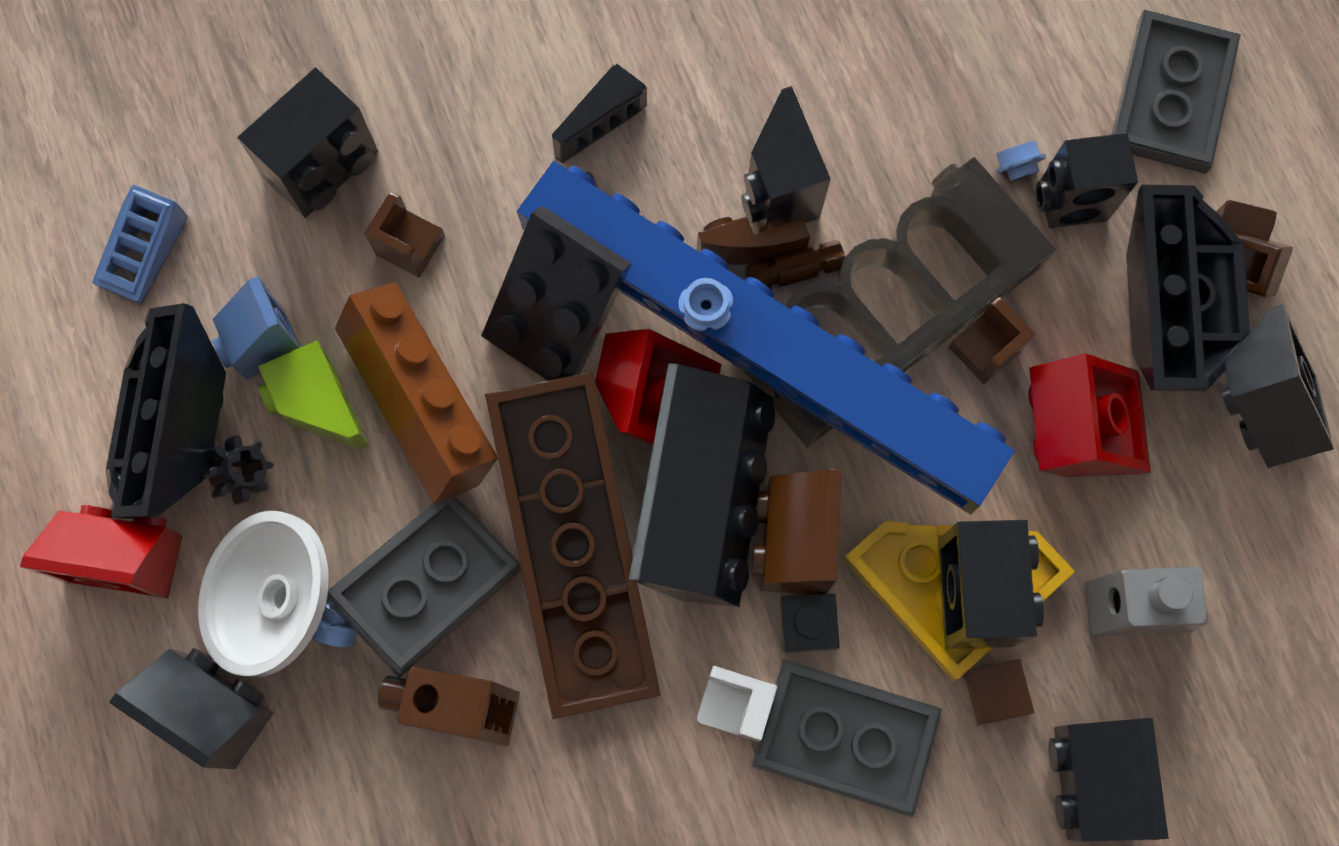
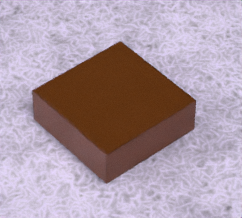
M1020 659L971 669L964 674L977 726L1035 713Z

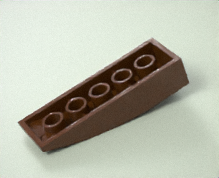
M593 372L485 394L552 719L661 696L638 584L629 580L632 555Z

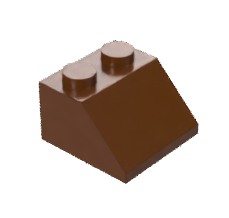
M822 469L772 475L767 485V491H758L756 510L758 523H765L764 543L754 544L752 576L761 577V591L807 595L827 594L837 580L842 469Z

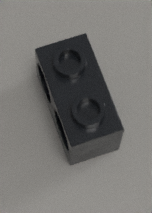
M1128 133L1071 139L1063 142L1053 160L1049 162L1048 168L1041 180L1037 182L1035 189L1037 207L1040 212L1046 213L1048 228L1109 221L1138 183Z

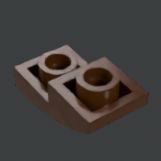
M747 216L732 220L731 217H723L710 222L703 228V231L698 232L697 251L701 252L703 249H708L731 265H749L763 260L771 263L774 257L807 248L810 234L803 218L789 223L786 219H778L767 223L759 229V233L754 234Z

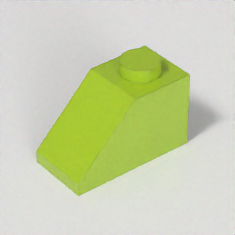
M318 340L258 366L265 381V384L258 386V391L271 415L279 413L293 427L359 450L369 446L331 358Z

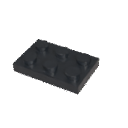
M541 206L530 215L481 336L548 381L579 375L632 263L549 209Z

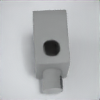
M1200 567L1121 570L1084 582L1090 636L1193 632L1207 624V610ZM1114 592H1119L1121 607L1118 614L1113 605Z

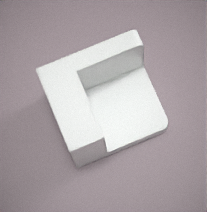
M713 666L698 712L697 721L702 725L760 742L777 685Z

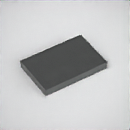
M1144 9L1138 19L1112 134L1128 133L1132 155L1206 174L1213 165L1241 34Z
M453 496L430 505L330 588L327 603L400 678L520 572L521 566L514 556Z
M783 659L775 684L777 689L762 740L757 745L752 767L905 816L914 817L942 709Z

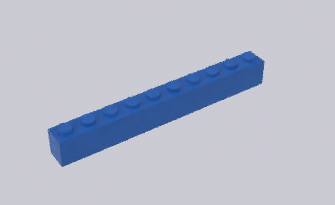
M553 160L518 208L517 214L523 230H525L531 213L544 206L632 263L619 290L621 293L970 515L981 506L1015 452L1013 448L1005 444L1006 437L994 427L981 422L974 425L958 415V407L946 397L937 393H931L929 396L911 385L912 379L898 367L887 363L883 367L864 356L866 353L865 349L855 340L839 334L837 338L818 327L820 322L807 310L799 306H792L789 309L773 298L774 293L764 283L752 277H748L746 280L738 277L728 270L729 265L719 255L708 249H703L701 252L695 250L683 242V235L673 226L663 221H658L657 224L652 223L639 214L640 209L631 200L618 193H614L612 197L595 187L597 184L589 174L576 166H570L569 169H566ZM701 278H711L725 285L732 293L733 306L729 309L731 317L726 325L720 329L713 330L712 328H707L705 331H697L685 323V314L679 310V297L682 291L687 289L693 281ZM709 301L701 303V307L704 310H708L712 306Z

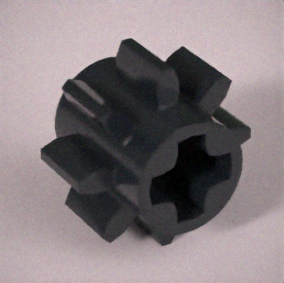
M235 435L225 440V449L220 446H214L206 450V455L212 460L211 468L201 472L200 477L208 478L210 484L215 488L212 492L214 499L227 493H232V500L237 505L249 501V491L257 494L269 488L266 482L263 481V478L266 475V471L274 467L272 462H266L265 457L260 452L262 447L260 441L249 446H242L240 436ZM232 467H240L242 473H233Z

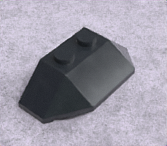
M1142 184L1138 190L1126 254L1132 355L1151 391L1208 390L1226 371L1225 360L1250 333L1243 242L1222 217L1202 200L1204 196L1195 185Z
M185 303L149 308L144 320L146 328L136 339L124 368L106 465L108 493L113 502L110 507L113 518H157L205 480V478L200 477V473L211 468L212 460L208 458L205 452L207 449L215 446L219 414L224 400L223 390L226 371L194 307Z

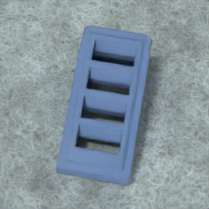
M133 184L121 206L92 283L97 287L141 305L183 228L188 215L173 200ZM148 211L159 215L157 223L145 218ZM138 230L152 235L149 243L135 237ZM128 248L143 254L142 262L126 257L125 254ZM121 267L137 274L134 283L114 275L117 268Z

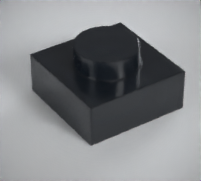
M836 593L781 596L780 608L784 653L828 651L840 648Z

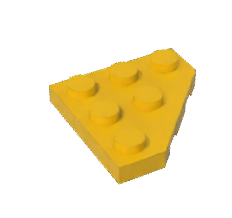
M884 521L845 555L843 561L953 682L957 681L992 648L945 649L938 539L953 525L925 526L906 524V522ZM1028 531L1029 535L1036 537L1039 548L1038 567L1036 570H1032L1033 593L1039 592L1044 601L1075 571L1038 531Z

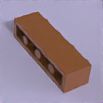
M397 282L349 295L334 329L433 504L478 487L497 461L498 456Z

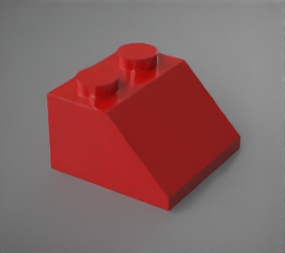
M1087 353L1029 367L1031 385L1028 390V399L1034 412L1036 436L1033 441V451L1039 463V471L1065 477L1151 473L1139 371Z
M81 505L80 513L60 510L56 513L25 552L20 567L64 583L168 599L183 536L167 528V519L165 518L133 519L132 522L113 519L109 509Z

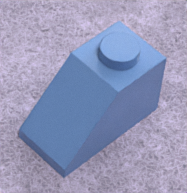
M259 276L248 280L213 318L220 337L213 339L212 342L220 361L225 368L233 366L245 379L260 374L258 366L300 348L284 308Z

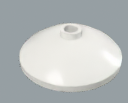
M264 511L254 514L232 528L219 543L210 558L199 594V627L203 642L210 656L226 671L246 677H263L274 674L288 666L301 654L318 629L327 603L329 574L324 547L320 538L308 523L297 516L280 511Z

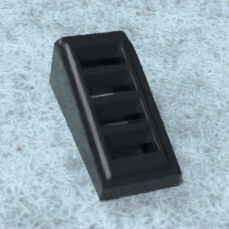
M613 65L552 134L555 158L564 163L642 111L647 106V87L645 84L620 65Z

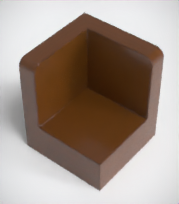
M393 192L387 195L364 233L376 256L419 278L445 236L441 227L408 211L401 196Z
M997 297L989 304L983 315L954 339L948 348L983 384H986L1026 347L1035 333L1000 297Z

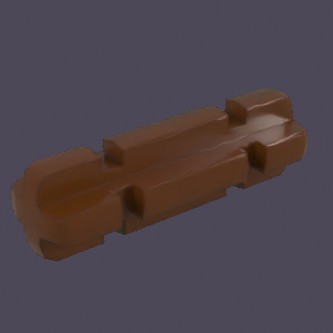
M833 240L819 244V249L815 251L812 247L774 257L772 258L773 262L769 264L765 260L749 264L746 267L745 276L746 279L752 277L759 280L772 290V285L776 283L779 287L817 277L818 272L821 270L827 274L843 269L846 263L845 253L840 242Z

